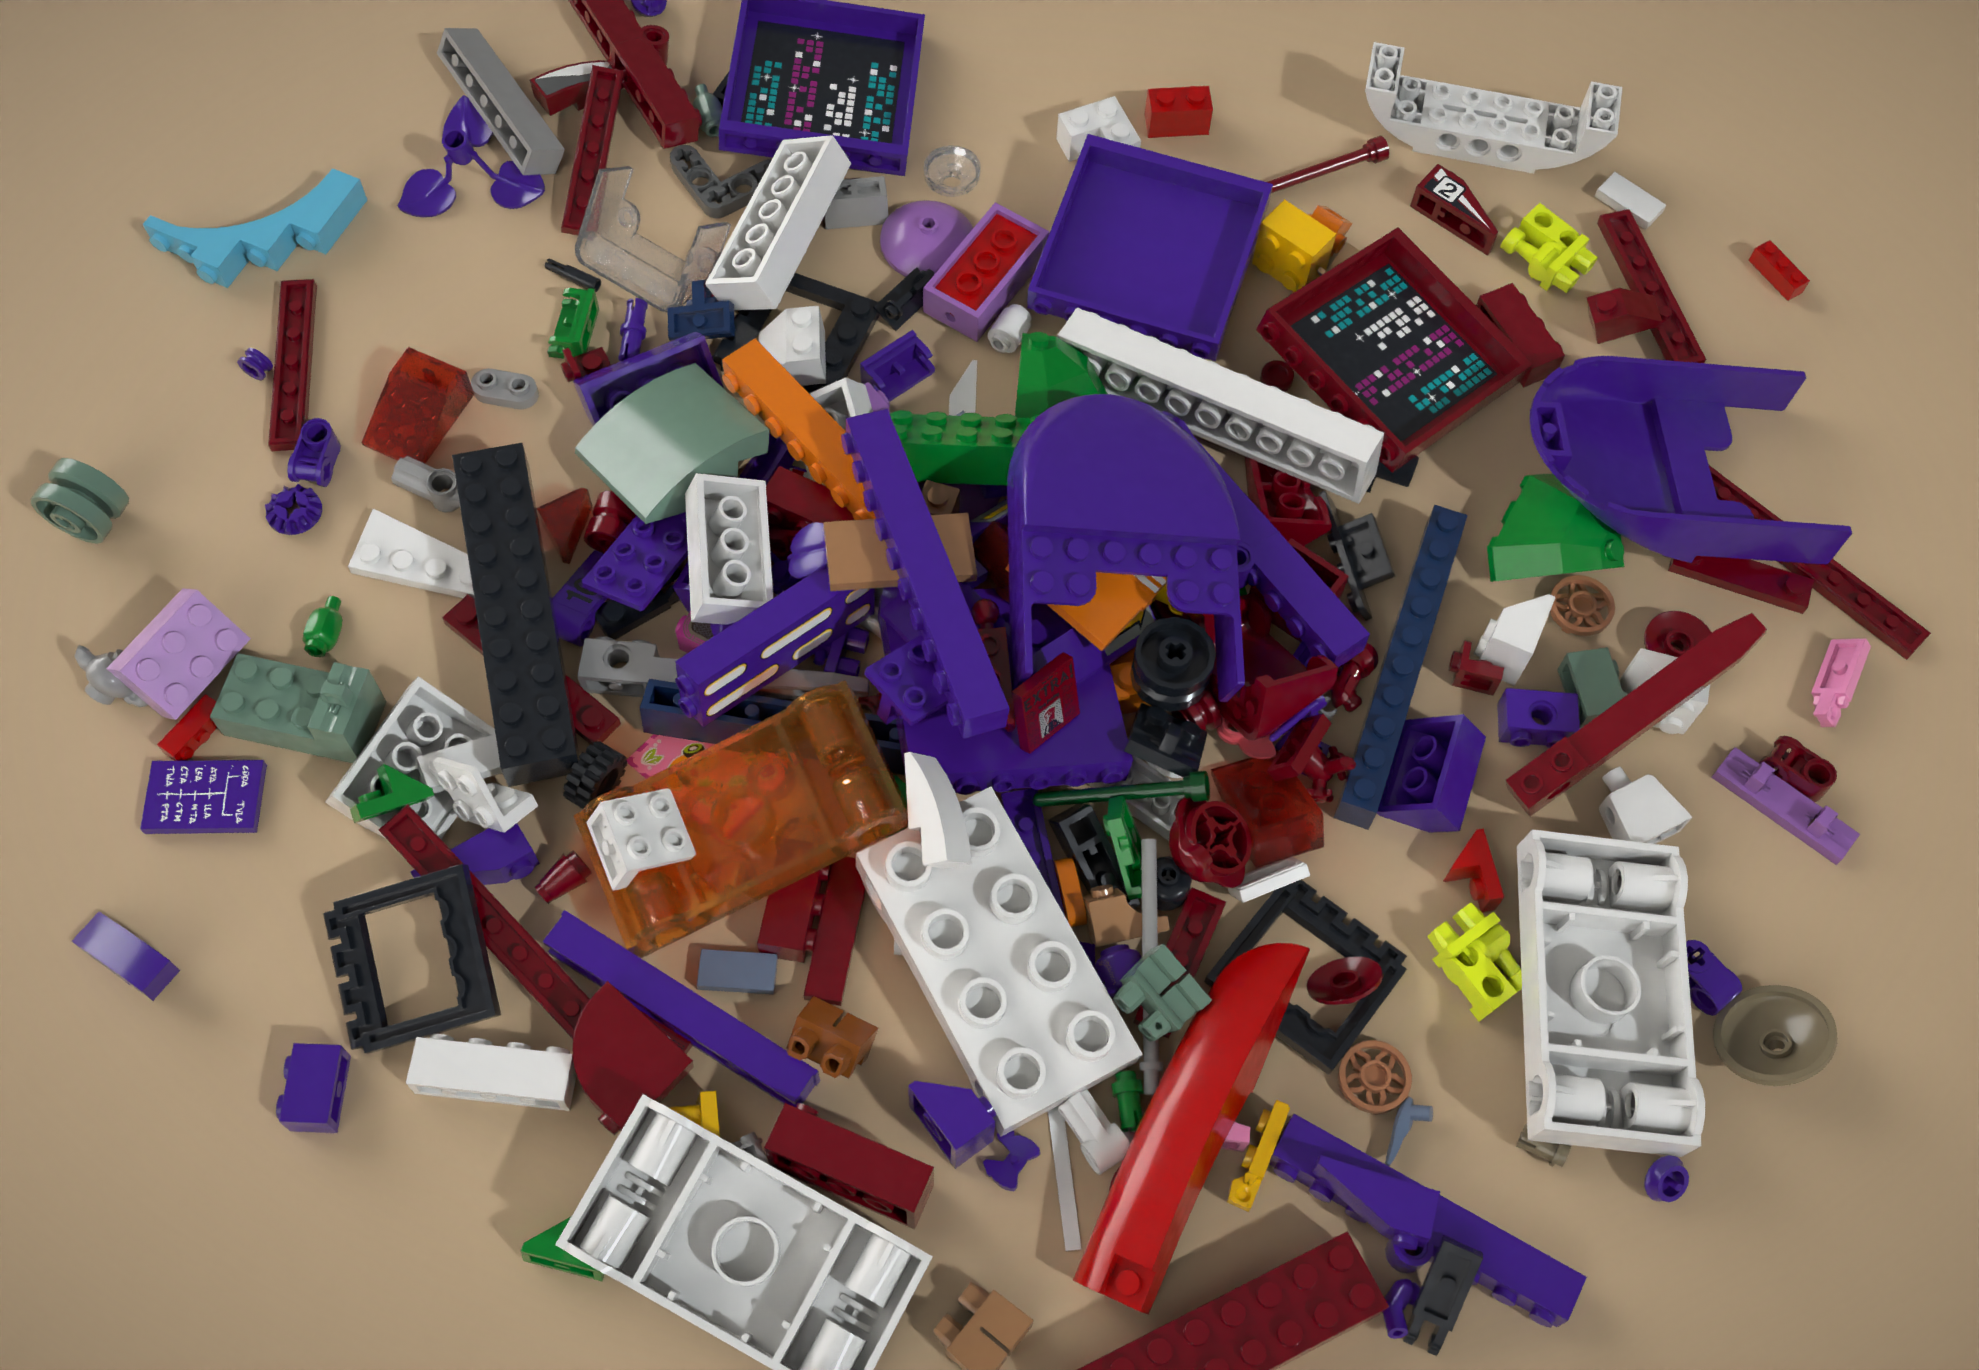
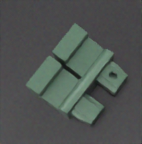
M1164 943L1151 948L1120 980L1123 986L1113 998V1001L1126 1014L1133 1012L1139 1005L1146 1010L1149 1015L1138 1025V1028L1150 1042L1159 1039L1167 1033L1180 1030L1192 1015L1202 1010L1212 1001L1190 974L1181 976L1187 970Z

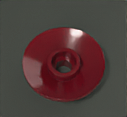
M1667 611L1655 616L1650 621L1644 633V645L1646 650L1679 657L1712 632L1702 620L1692 614L1683 611ZM1672 645L1677 646L1680 651L1673 648Z
M1345 957L1328 962L1315 970L1309 977L1306 987L1309 996L1316 1002L1327 1005L1351 1004L1377 989L1382 981L1383 973L1380 965L1370 958Z

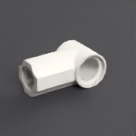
M1087 1089L1076 1093L1059 1107V1112L1080 1141V1148L1084 1157L1098 1175L1124 1159L1130 1145L1128 1139L1115 1123L1111 1124Z

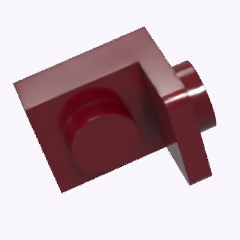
M603 347L575 357L572 356L569 348L562 350L565 362L561 363L560 366L567 382L611 365Z
M1464 641L1460 651H1453L1448 671L1454 672L1451 686L1493 696L1502 681L1504 667L1493 665L1486 660L1475 661L1469 659L1472 642Z

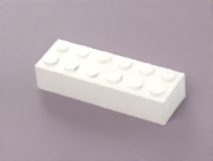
M833 135L782 140L705 283L719 302L731 301L734 304V310L777 308L851 165V162Z

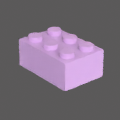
M183 588L106 669L160 716L176 720L251 638L197 589Z

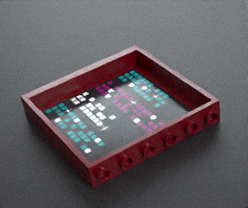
M1399 227L1268 308L1256 328V331L1294 369L1307 383L1309 388L1315 391L1330 407L1332 412H1338L1344 417L1364 425H1370L1384 433L1379 461L1392 473L1517 385L1533 366V363Z

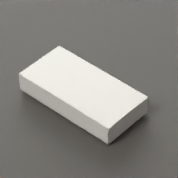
M1616 172L1597 189L1594 196L1616 211L1630 209L1637 225L1645 230L1663 213L1666 204Z
M1289 856L1246 873L1243 882L1237 887L1228 888L1231 896L1244 903L1309 877L1310 873L1306 863Z

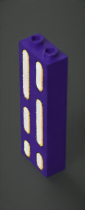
M828 566L824 569L816 570L675 661L677 671L675 683L680 693L678 704L688 718L694 717L703 727L874 615L875 588L830 591Z

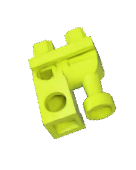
M1541 203L1536 205L1522 219L1519 228L1514 227L1507 234L1500 245V248L1506 253L1512 254L1516 251L1529 263V276L1541 281L1539 286L1546 291L1552 285H1555L1565 293H1568L1580 277L1579 274L1570 268L1573 266L1579 272L1586 275L1598 259L1596 255L1586 248L1590 240L1584 234L1579 235L1573 227Z
M1470 902L1452 917L1465 932L1459 937L1448 922L1445 921L1427 937L1439 953L1432 960L1439 968L1442 967L1448 979L1459 987L1473 1006L1469 1010L1480 1022L1522 989L1521 967L1508 950L1510 934L1508 930L1506 931L1498 924L1501 921L1494 911L1485 917ZM1495 964L1509 977L1508 980L1504 977V975L1500 972V970L1495 966Z

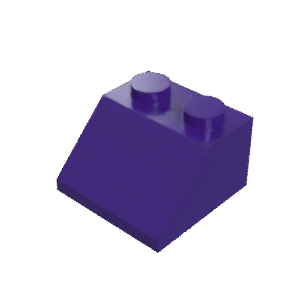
M914 1081L908 1085L909 1107L955 1169L993 1142L995 1120L993 1118L996 1116V1112L984 1096L978 1098L972 1089Z

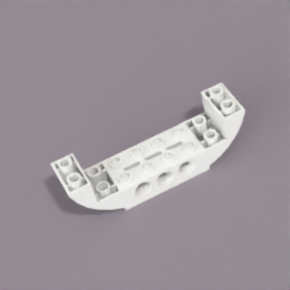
M1373 43L1365 88L1368 104L1382 126L1397 139L1412 146L1413 152L1534 174L1535 170L1556 168L1590 157L1606 147L1618 135L1622 87L1591 81L1581 107H1574L1400 75L1405 48Z

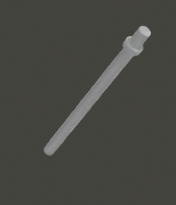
M1156 839L1141 840L1142 957L1151 948L1158 946ZM1143 1008V1020H1144L1149 1014H1148V1013L1146 1012V1010ZM1143 1036L1144 1062H1140V1071H1144V1094L1153 1095L1159 1084V1071H1163V1062H1159V1039L1150 1042Z

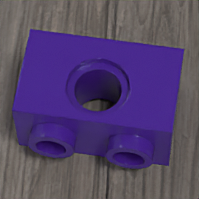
M1506 688L1497 703L1499 742L1511 743V745L1516 747H1525L1532 744L1544 745L1550 748L1565 736L1568 738L1580 729L1578 694ZM1533 718L1540 719L1544 725L1536 723Z

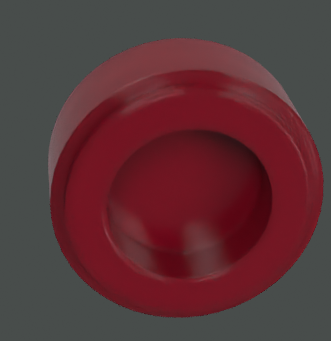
M1280 360L1266 363L1260 375L1261 383L1277 387L1283 392L1291 388L1294 379L1292 367Z

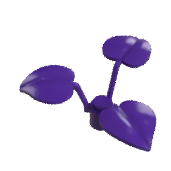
M463 95L450 111L443 128L442 144L447 152V155L444 157L446 163L445 177L435 169L417 171L406 182L402 197L397 206L402 212L416 217H434L446 212L456 199L455 189L448 184L452 180V163L466 165L472 159L492 179L496 180L492 184L490 192L494 201L501 207L517 209L530 204L543 195L545 184L540 174L522 175L513 161L503 163L498 175L478 156L473 147H481L487 144L492 138L493 132L469 98Z
M815 522L808 524L795 535L791 542L792 554L787 557L786 561L780 560L770 550L771 561L775 563L771 568L772 583L774 584L772 586L775 594H781L782 591L792 587L816 570L827 567L823 523ZM710 623V627L715 636L734 623L727 625Z

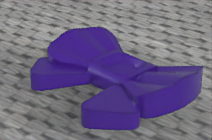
M1014 1131L1001 1137L997 1133L998 1140L1010 1153L1004 1161L986 1159L983 1161L987 1175L992 1177L999 1187L1008 1191H1015L1018 1186V1174L1027 1161L1040 1156V1149L1031 1139L1021 1135L1015 1136Z

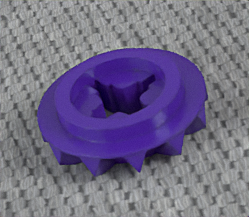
M297 484L295 488L284 486L282 492L278 494L272 493L270 503L265 504V517L269 525L275 531L286 535H296L308 531L318 522L322 514V503L318 495L312 488L306 489L300 484ZM296 501L300 509H294L289 517L286 508L292 507Z

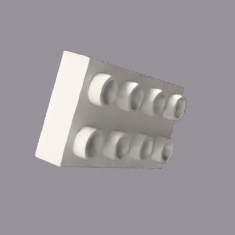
M989 787L959 802L969 837L972 864L950 869L924 866L922 862L921 831L907 828L856 853L855 866L872 903L887 924L967 1073L978 1098L984 1096L994 1108L996 1116L993 1119L1001 1137L1066 1102L1076 1093L1088 1090L1114 1076L1116 1073L1136 1064L1143 1054L993 788Z
M1532 829L1517 845L1528 1140L1682 1157L1701 1147V1133L1705 1120V1098L1703 1088L1696 1078L1684 921L1688 875L1686 865L1679 855V847ZM1614 1022V1028L1612 1029V1031H1611L1609 1034H1607V1035H1605V1036H1599V1037L1594 1035V1034H1605L1606 1032H1608V1031L1610 1030V1028L1612 1027V1023Z
M644 1094L641 1096L555 1244L582 1262L623 1283L773 1370H874L933 1257Z

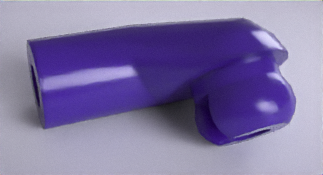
M1406 1278L1395 1281L1384 1297L1389 1308L1383 1312L1387 1334L1393 1339H1399L1408 1334L1403 1311L1407 1305H1414L1421 1289L1417 1283L1411 1282V1280Z

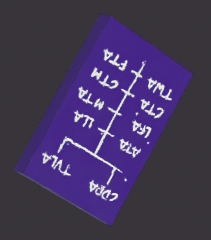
M264 760L152 761L140 830L144 834L257 833L267 764Z

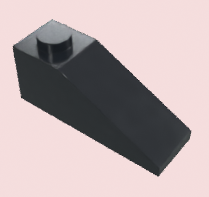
M1076 804L1048 820L1067 858H1073L1077 874L1089 894H1091V889L1094 887L1113 885V889L1118 888L1125 894L1129 905L1133 907L1140 905L1138 898L1133 900L1128 898L1117 856L1091 805Z

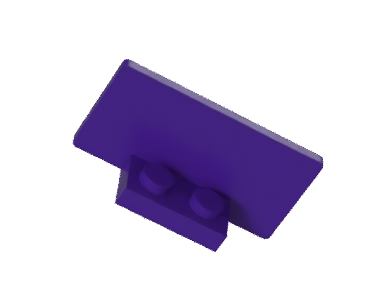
M686 512L645 524L636 515L582 579L583 588L636 610L643 611L688 556Z

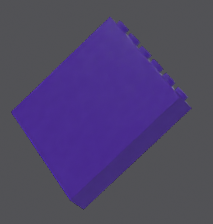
M1009 588L974 589L982 598L994 601L999 607L1000 616L1010 625ZM881 594L878 621L884 656H886L906 642L880 616ZM1037 603L1032 605V621L1037 619L1056 638L1073 628L1047 604ZM1108 664L1077 685L1080 714L1030 754L1020 749L1016 718L1015 729L1011 732L1006 731L1004 727L964 739L961 736L958 725L952 726L949 721L947 704L913 726L909 725L904 719L896 718L904 772V753L912 752L935 757L946 773L955 793L961 795H969L992 787L997 792H1007L1018 788L1039 790L1049 786L1068 785L1070 787H1078L1086 783L1103 782L1105 784H1115L1120 781H1126L1133 758L1132 754L1124 751L1128 738L1110 665Z

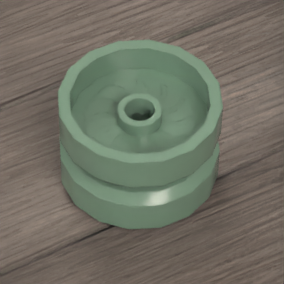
M61 458L56 462L48 474L50 483L40 485L31 498V505L46 521L77 539L95 544L105 540L112 529V521L110 519L120 517L129 504L128 495L114 480L88 464L69 458Z

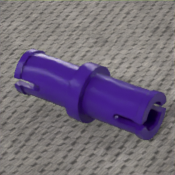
M633 298L627 301L625 322L620 326L622 341L618 355L619 361L640 354L641 343L645 339L647 332L644 323L646 310L648 309V303L642 299L635 298V307L633 306Z

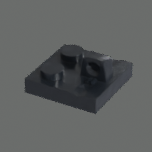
M1141 702L1124 751L1181 777L1190 776V772L1199 770L1208 732L1193 722L1180 720L1167 714L1166 711L1159 707L1149 706Z

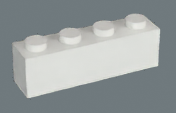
M431 1034L430 1038L416 1037L406 1084L415 1094L570 1111L577 1074L574 1067L573 1054H569L570 1051L565 1048L550 1046L546 1048V1051L531 1050L529 1045L518 1042H509L507 1047L494 1046L491 1041L481 1038H470L467 1043L454 1041V1038L448 1035Z

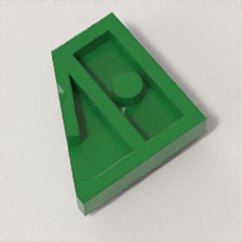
M1124 796L1109 798L1108 814L1103 816L1104 827L1107 835L1112 838L1129 900L1142 898V839Z

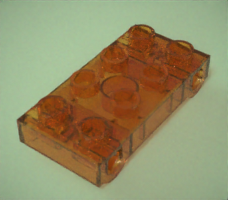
M846 680L838 684L822 686L811 690L795 699L787 709L633 786H626L606 792L590 801L581 812L573 815L626 949L640 958L648 956L908 826V810L905 799L862 707ZM666 788L670 789L696 855L690 860L639 871L627 888L612 891L586 822L600 802Z

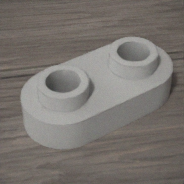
M488 368L478 371L471 379V388L474 396L482 403L514 409H527L533 406L539 397L535 380L525 374ZM517 387H524L520 390H516Z

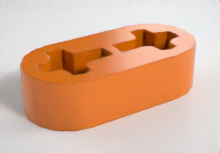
M1073 858L1053 860L1065 918L1071 928L1086 925V910Z

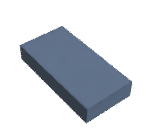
M701 949L697 988L698 990L774 995L778 955Z

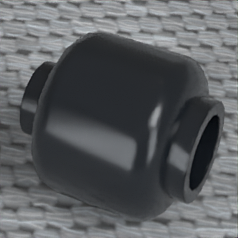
M1170 856L1157 858V909L1161 911H1170L1180 907L1187 899L1192 883L1191 876L1180 869L1173 857Z

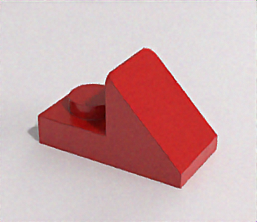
M1484 828L1476 829L1443 882L1471 878L1469 881L1470 894L1474 901H1478L1481 912L1496 910L1504 899Z

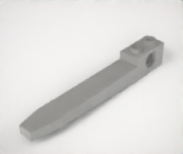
M604 636L596 639L585 638L577 677L581 687L588 693L643 697L649 678L675 682V678H677L675 661L678 659L659 657L657 645L645 640L625 642L616 641L613 638ZM619 662L627 663L622 668H613ZM791 669L753 695L793 702L845 703L852 702L855 698L869 696L870 685L867 678L833 672Z

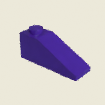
M517 823L505 833L488 828L451 849L464 864L468 865L469 870L483 885L507 883L513 879H522L529 875L534 867L540 864ZM415 869L410 872L413 878L421 876Z
M1322 1155L1314 1163L1312 1173L1382 1236L1392 1238L1394 1245L1404 1249L1416 1250L1417 1246L1422 1248L1431 1240L1440 1191Z

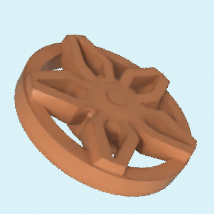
M1582 575L1566 577L1560 580L1550 593V595L1555 596L1550 614L1553 620L1562 628L1561 630L1567 634L1572 633L1579 636L1599 634L1606 629L1614 617L1615 602L1612 594L1606 586L1594 578ZM1575 584L1579 591L1575 592ZM1570 585L1568 594H1557L1560 589ZM1585 585L1592 587L1599 593H1589ZM1556 601H1564L1567 603V605H1563ZM1607 606V617L1603 620L1601 613L1598 611ZM1559 611H1560V612H1566L1565 615H1564V618H1563L1562 615L1559 613ZM1570 617L1576 618L1574 624L1569 622ZM1590 617L1594 618L1596 623L1591 621ZM1582 621L1584 622L1586 627H1579L1582 624Z
M1369 1040L1354 1045L1343 1056L1338 1068V1082L1342 1094L1353 1106L1367 1113L1382 1114L1396 1109L1406 1099L1412 1085V1074L1406 1058L1398 1049L1382 1041ZM1378 1049L1382 1050V1052L1372 1060L1371 1056L1362 1050ZM1354 1054L1365 1062L1363 1067L1358 1064ZM1390 1054L1388 1065L1380 1061ZM1348 1060H1350L1353 1070L1358 1073H1352L1346 1078V1065ZM1395 1060L1402 1069L1404 1079L1396 1073H1391ZM1359 1080L1360 1087L1349 1088V1083ZM1391 1081H1394L1403 1088H1393L1389 1084ZM1366 1090L1365 1099L1367 1103L1358 1099L1354 1094H1360ZM1385 1091L1388 1094L1400 1095L1395 1101L1385 1105L1387 1096ZM1372 1093H1377L1379 1096L1378 1106L1374 1105Z

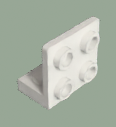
M437 757L432 761L438 772L436 774L438 783L444 790L449 792L454 801L452 805L453 810L465 822L469 821L484 828H491L505 833L538 807L535 798L530 793L492 782L486 784L476 767Z
M668 788L600 802L586 822L612 891L627 888L639 871L690 860L696 855L673 794Z

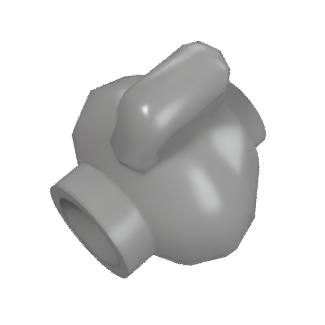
M78 645L74 657L80 668L86 671L89 683L85 687V692L91 698L106 705L112 704L115 698H124L128 704L138 707L148 705L106 669L124 650L117 649L116 652L95 656L88 648Z

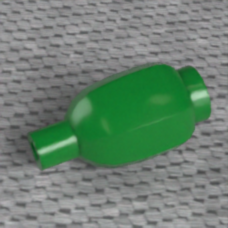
M329 596L325 606L315 609L306 623L302 641L305 644L304 650L311 656L324 657L326 652L331 651L338 641L343 622L342 616L338 612L341 605V600L338 597Z

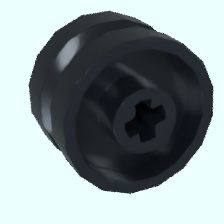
M1179 617L1162 618L1147 625L1138 636L1130 672L1133 688L1141 700L1150 706H1156L1169 712L1185 710L1198 703L1207 691L1214 667L1216 652L1213 640L1204 628L1188 619Z

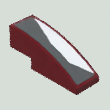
M604 60L587 61L547 71L530 79L533 95L549 116L571 105H574L580 111L585 106L592 65L612 69L609 63Z

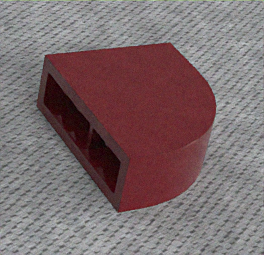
M608 981L588 1001L578 1019L572 1047L575 1071L586 1096L601 1113L598 1121L614 1136L618 1131H622L643 1094L660 1103L694 1068L693 1060Z

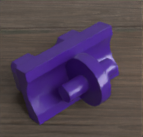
M858 627L852 628L816 652L813 663L822 666L826 658L827 662L824 672L858 677L861 662L845 656L847 650L862 654L866 653L869 644V631Z

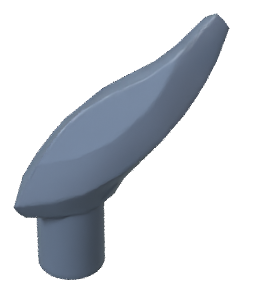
M1411 1097L1406 1098L1401 1103L1395 1117L1385 1161L1387 1166H1390L1396 1157L1403 1139L1412 1127L1413 1121L1432 1122V1106L1414 1105Z

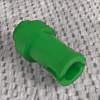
M1121 1071L1115 1074L1116 1082L1111 1084L1112 1095L1114 1098H1117L1120 1129L1122 1132H1128L1130 1128V1132H1136L1143 1117L1140 1097L1144 1093L1142 1080L1137 1079L1135 1071Z

